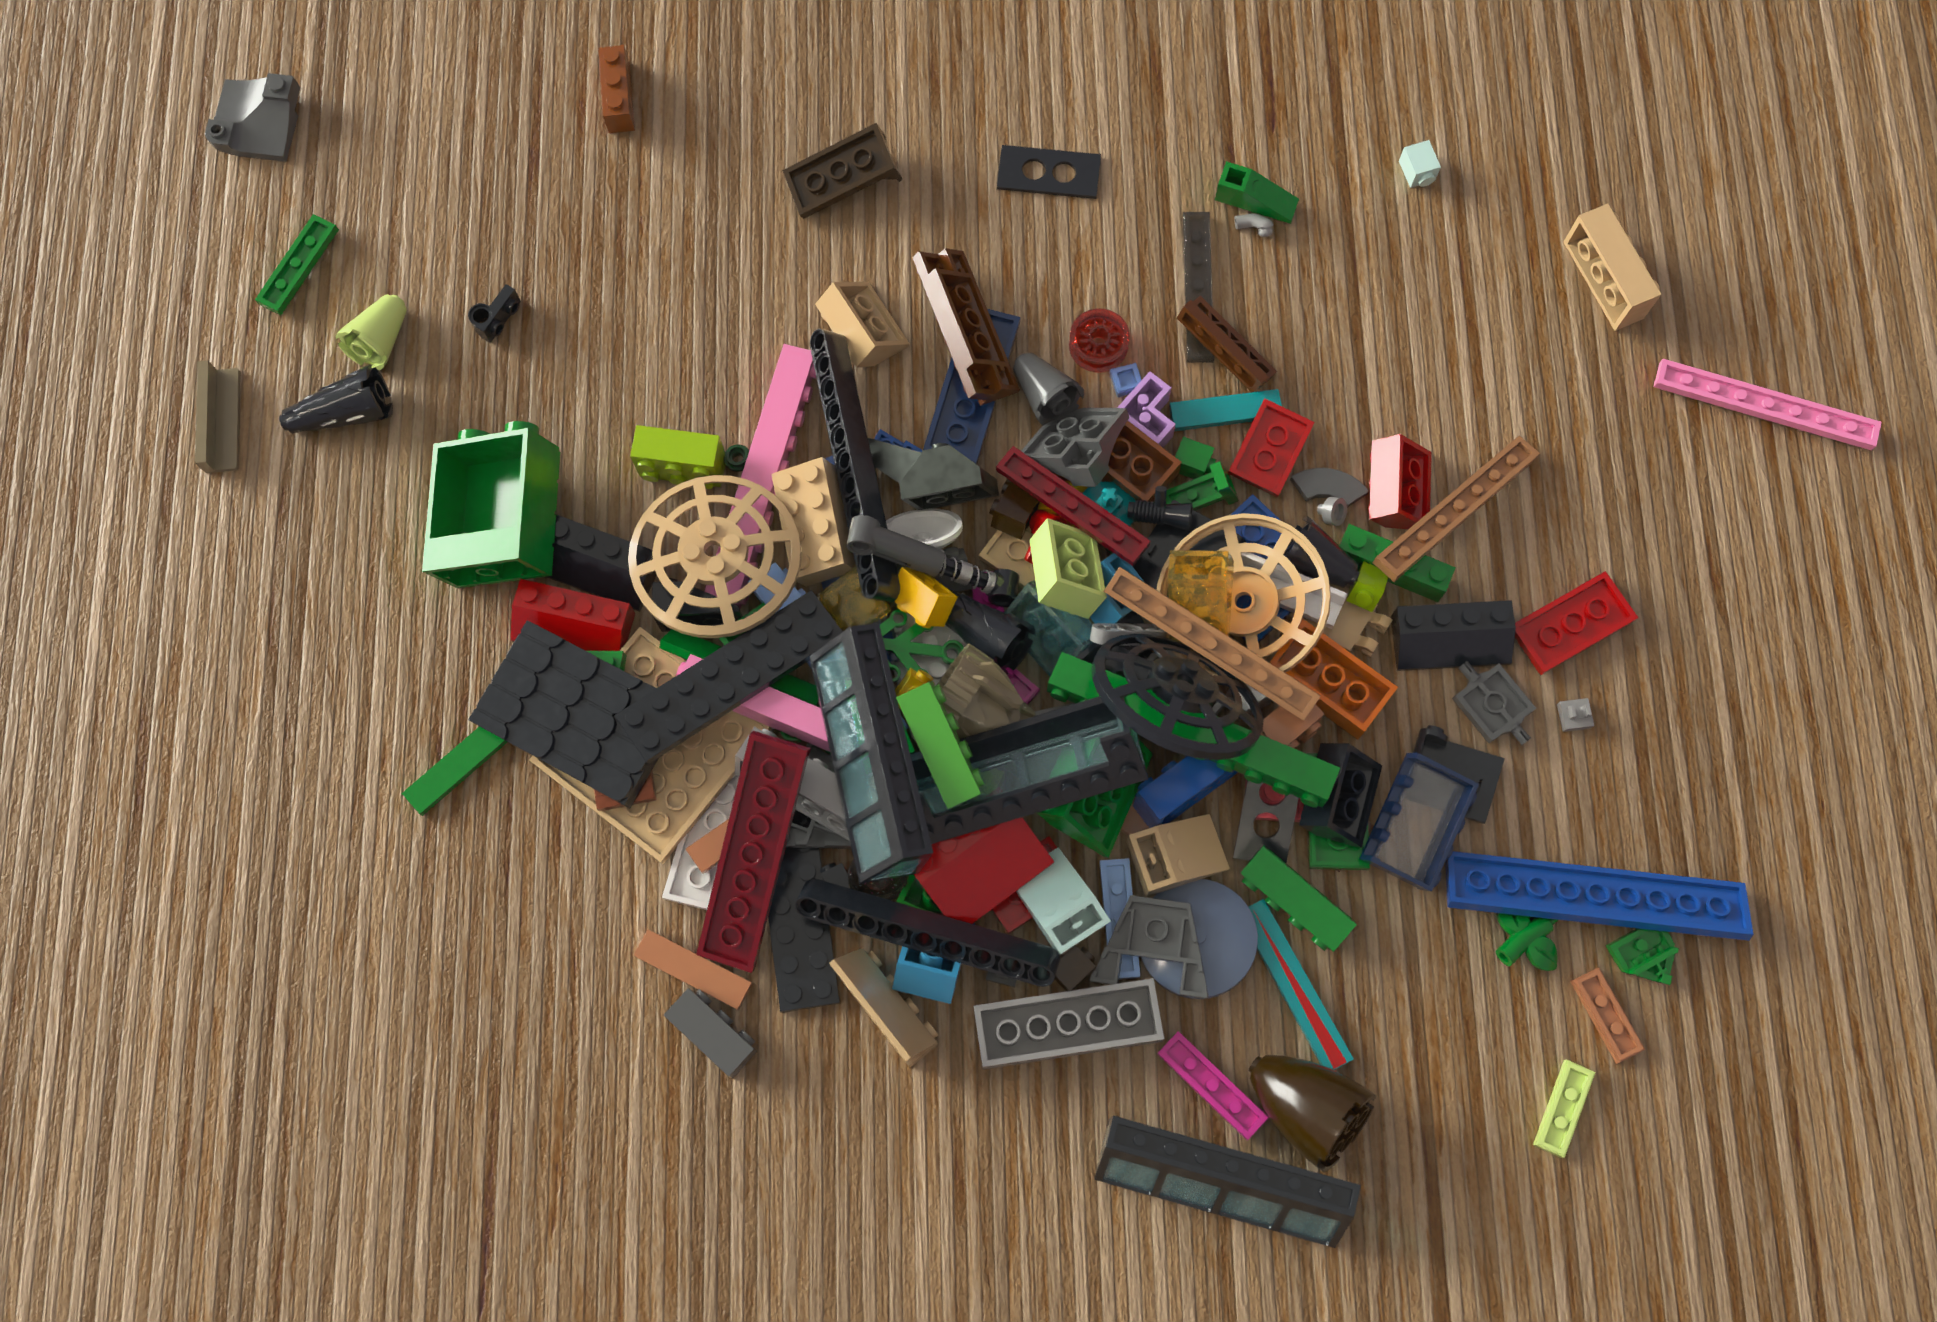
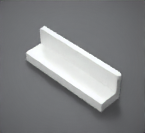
M1241 553L1244 567L1260 570L1266 559L1252 553ZM1277 565L1270 576L1276 588L1281 589L1294 585L1289 573L1283 566ZM1299 573L1302 582L1312 580V578ZM1330 586V613L1325 627L1332 629L1347 597V593ZM1322 589L1305 594L1306 601L1303 617L1318 623L1321 615ZM1296 597L1280 601L1279 607L1295 614Z

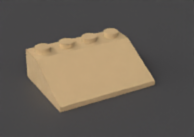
M860 948L829 963L910 1068L938 1046L935 1040L938 1033L928 1021L922 1024L916 1016L920 1011L909 997L904 1001L897 990L892 989L894 978L891 974L885 977L880 971L879 967L883 964L873 951L867 954L863 948Z

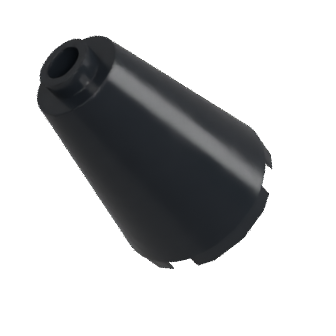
M1308 516L1304 517L1302 520L1306 524L1303 528L1297 525L1295 529L1302 533L1316 548L1324 562L1330 584L1344 588L1347 584L1352 586L1360 574V571L1357 570L1358 563L1313 519ZM1292 540L1284 553L1285 557L1295 566L1298 573L1314 579L1318 578L1317 569L1310 556L1299 544Z

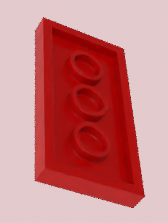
M1604 571L1515 623V639L1541 676L1636 621L1638 616L1607 572Z

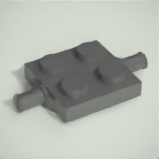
M1469 661L1460 666L1458 669L1469 682L1465 689L1456 694L1452 699L1486 741L1490 744L1500 735L1509 732L1514 735L1520 745L1530 740L1531 737L1520 724L1536 707L1500 663L1491 670L1480 674L1475 671Z

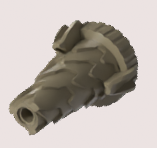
M970 643L958 654L937 683V685L941 686L947 701L943 702L947 713L952 712L959 724L960 729L956 730L959 739L1036 716L1033 709L1021 699L1007 674L993 662L994 660ZM909 729L908 734L910 738L916 742L911 729ZM1062 749L1025 760L1024 764L1029 784L1030 782L1036 784L1050 779ZM1015 763L996 768L1002 772L1011 773L1019 779L1017 764Z

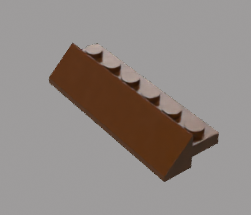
M944 248L939 254L922 251L916 253L912 258L916 265L917 273L922 280L926 296L931 303L935 318L939 323L945 343L949 348L954 366L959 373L968 398L978 399L981 406L1018 393L1020 388L964 251Z

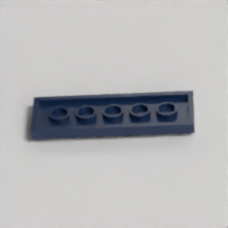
M987 309L1009 361L1020 325V317ZM951 358L923 450L932 449V445L937 443H947L977 464L996 401L980 406L978 399H969L964 391L959 373L954 366L953 358Z

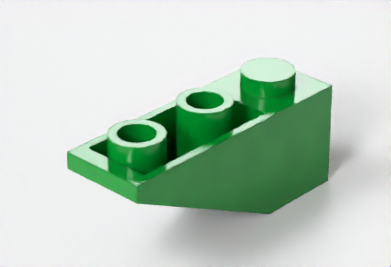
M1226 161L1218 183L1215 201L1291 224L1299 198L1256 171Z

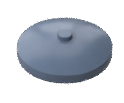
M1200 879L1158 893L1153 897L1154 899L1191 904L1209 994L1208 998L1230 991L1244 979L1252 967L1256 956L1258 934L1254 917L1247 904L1238 894L1218 882ZM1141 957L1148 973L1164 989L1181 997L1204 999L1180 995L1184 963Z

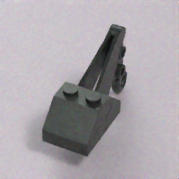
M868 438L875 473L877 468L899 482L901 500L917 510L935 509L999 496L997 479L947 443H937L932 445V449L919 452Z

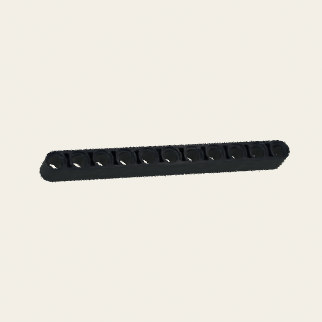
M816 329L810 338V350L848 530L850 529L852 518L859 515L872 517L880 523L881 527L888 529L846 338L842 334L824 329ZM853 553L863 596L871 600L894 602L900 593V583L895 563L873 554L858 555Z

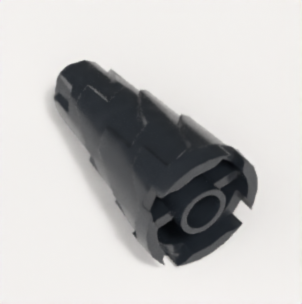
M368 365L319 389V392L305 397L302 401L283 409L282 415L279 416V421L285 431L289 430L292 434L326 428L333 429L390 418L393 415V403H385V398L391 396L388 386L378 369Z
M950 590L958 598L945 625L959 635L966 644L970 643L994 660L993 662L1007 675L1009 673L1005 668L1009 667L1015 670L1024 660L1034 642L1028 638L1029 633L1036 634L1035 627L1010 613L1006 614L982 604L963 593L959 594Z

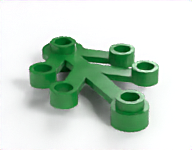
M899 609L894 610L890 618L880 624L882 637L893 628L904 627L907 622V614ZM901 615L904 621L896 623L893 617ZM917 623L895 639L883 638L885 650L892 651L907 671L910 668L917 672L921 669L910 654L942 658L946 664L951 665L955 658H949L947 651L954 650L958 656L964 647L956 640L947 641L943 646L911 642L923 632H930L934 628V626L924 628ZM888 661L890 670H894L897 673V677L892 679L893 683H896L900 678L901 671L899 667L891 665Z

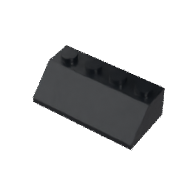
M555 514V538L552 547H554L552 576L546 577L595 596L630 603L633 610L640 612L643 603L634 589L629 573L628 556L630 541ZM637 545V565L653 560V550ZM656 571L640 577L641 584L647 594L657 576Z
M1512 600L1397 606L1391 615L1397 671L1459 668L1467 661H1469L1472 667L1496 666L1499 663L1500 665L1512 664L1516 629Z

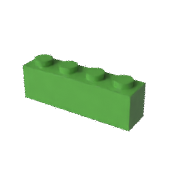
M930 681L896 697L947 809L980 795L983 792L982 786L985 785L984 778L979 768L973 769L969 758L972 757L971 750L965 740L960 741L956 730L960 729L954 714L952 712L948 714L943 702H946L947 699L941 686H935L933 681Z

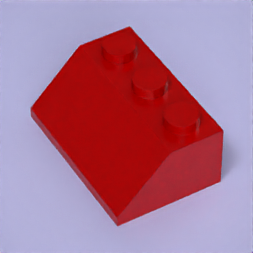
M1402 434L1372 441V452L1370 454L1371 478L1369 480L1370 504L1368 507L1370 520L1385 528L1410 529L1430 512L1431 451Z

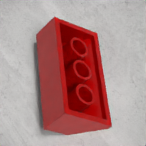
M520 579L512 603L510 640L512 642L516 640L528 620L585 651H620L628 641L636 613L630 603Z

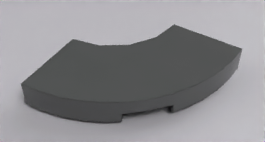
M1330 468L1308 469L1290 478V481L1305 501L1314 498L1337 497L1343 498L1346 501L1347 507H1349L1369 493V490L1353 476Z

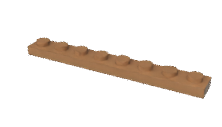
M1518 436L1375 558L1373 564L1395 582L1532 464L1540 453L1521 436Z
M1122 567L1118 568L1104 590L1109 596L1303 721L1321 696Z

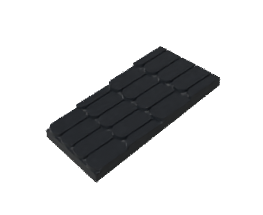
M527 620L521 629V633L518 634L508 651L506 658L502 661L492 678L491 684L486 688L476 705V709L473 710L468 720L622 805L631 808L658 759L650 764L645 762L617 721L615 715L657 688Z

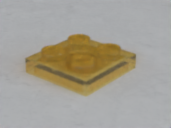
M856 566L816 595L842 631L850 626L876 623L892 611L887 602L866 599L863 596Z

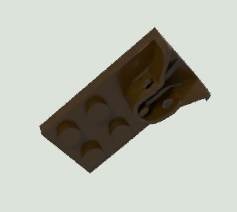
M877 123L782 170L799 215L803 219L882 179L902 181V176L896 169L885 142V134Z

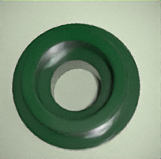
M738 444L729 447L725 452L724 461L726 466L735 472L743 471L749 449ZM736 456L743 457L741 462L733 461Z

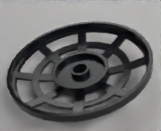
M1127 634L1108 640L1096 653L1091 671L1097 693L1118 719L1149 741L1179 754L1208 760H1225L1239 757L1250 751L1258 741L1263 731L1264 720L1259 703L1248 686L1184 643L1151 634ZM1142 643V645L1131 649L1128 654L1109 651V649L1123 644ZM1152 650L1159 658L1151 661L1138 657V655ZM1165 650L1187 655V659L1172 657ZM1105 659L1124 662L1123 671L1128 684L1116 688L1112 687L1105 671ZM1198 662L1203 663L1218 675H1210L1200 667ZM1134 665L1150 669L1147 679H1137ZM1218 685L1229 687L1234 702L1219 692ZM1147 690H1152L1161 700L1169 704V706L1164 705L1159 700L1154 698ZM1136 693L1146 704L1165 715L1161 726L1158 727L1140 716L1122 698ZM1240 693L1250 706L1254 718L1242 708L1243 704ZM1217 701L1230 709L1231 712L1217 718L1212 708ZM1180 711L1203 713L1205 718L1193 717ZM1239 717L1253 728V731L1245 738L1231 743L1228 742L1223 727L1233 724ZM1176 721L1193 727L1211 729L1217 744L1183 738L1173 734L1172 730Z

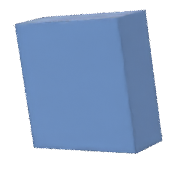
M1136 363L1110 369V377L1117 398L1129 395L1142 380Z

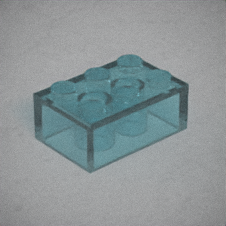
M1035 580L1027 583L1004 612L1027 621L1035 627L1036 634L1029 633L1028 638L1034 641L1028 653L1049 677L1052 675L1061 652L1076 657L1093 643L1090 640L1093 624L1086 618L1039 603Z

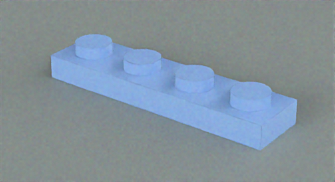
M1129 858L1100 860L1099 862L1103 910L1111 920V922L1105 925L1107 945L1130 896H1133ZM1123 955L1119 979L1140 978L1139 957Z

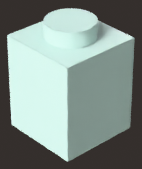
M1429 140L1404 147L1399 160L1410 188L1419 185L1425 187L1432 184L1436 180L1441 168Z

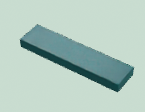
M1279 389L1171 402L1169 405L1171 420L1176 424L1174 432L1253 422L1264 398L1282 406Z

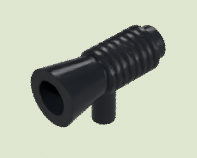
M1157 486L1155 488V502L1139 501L1138 499L1135 502L1129 501L1127 518L1133 519L1134 522H1149V524L1157 523L1158 525H1164L1165 523L1189 531L1193 502L1166 504L1167 488L1165 486Z

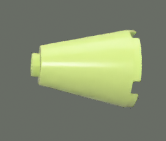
M396 295L382 296L339 330L335 336L336 339H340L339 348L357 364L362 366L366 362L372 365V368L376 367L378 370H381L387 364L407 313L404 301Z

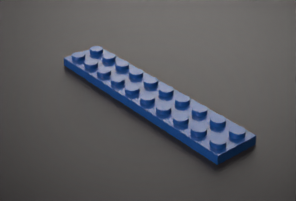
M1455 851L1445 861L1448 908L1748 941L1754 935L1745 883Z

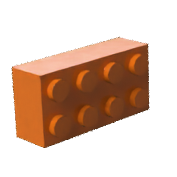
M1302 619L1298 627L1310 635H1313L1316 629L1304 619ZM1322 633L1316 646L1305 659L1291 670L1285 672L1321 695L1316 705L1327 718L1357 740L1360 739L1398 688L1324 633ZM1291 638L1278 650L1270 663L1279 668L1299 654L1305 645Z

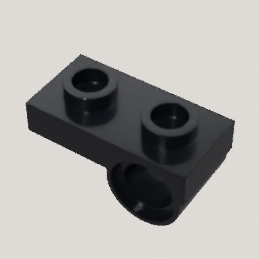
M505 284L490 306L484 303L472 306L468 312V318L477 334L482 339L491 343L495 336L497 337L501 334L504 324L509 317L517 312L521 300L516 290ZM488 318L487 321L479 323L482 319Z

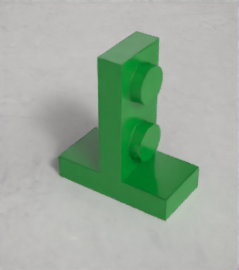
M1220 461L1209 465L1211 473L1170 488L1166 494V504H1171L1173 500L1179 503L1193 502L1194 511L1222 500H1226L1230 505L1238 502L1239 499L1231 476Z

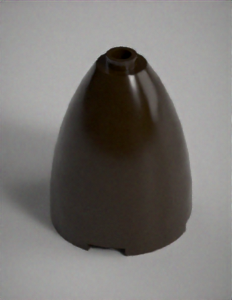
M1265 1055L1263 1058L1258 1056L1249 1067V1072H1251L1250 1081L1255 1094L1275 1127L1302 1156L1322 1172L1330 1170L1339 1161L1338 1151L1342 1153L1350 1142L1353 1144L1374 1109V1106L1370 1104V1100L1374 1101L1377 1095L1356 1081L1323 1065L1295 1057Z

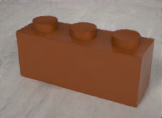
M625 46L599 47L602 111L608 132L635 131L630 62Z

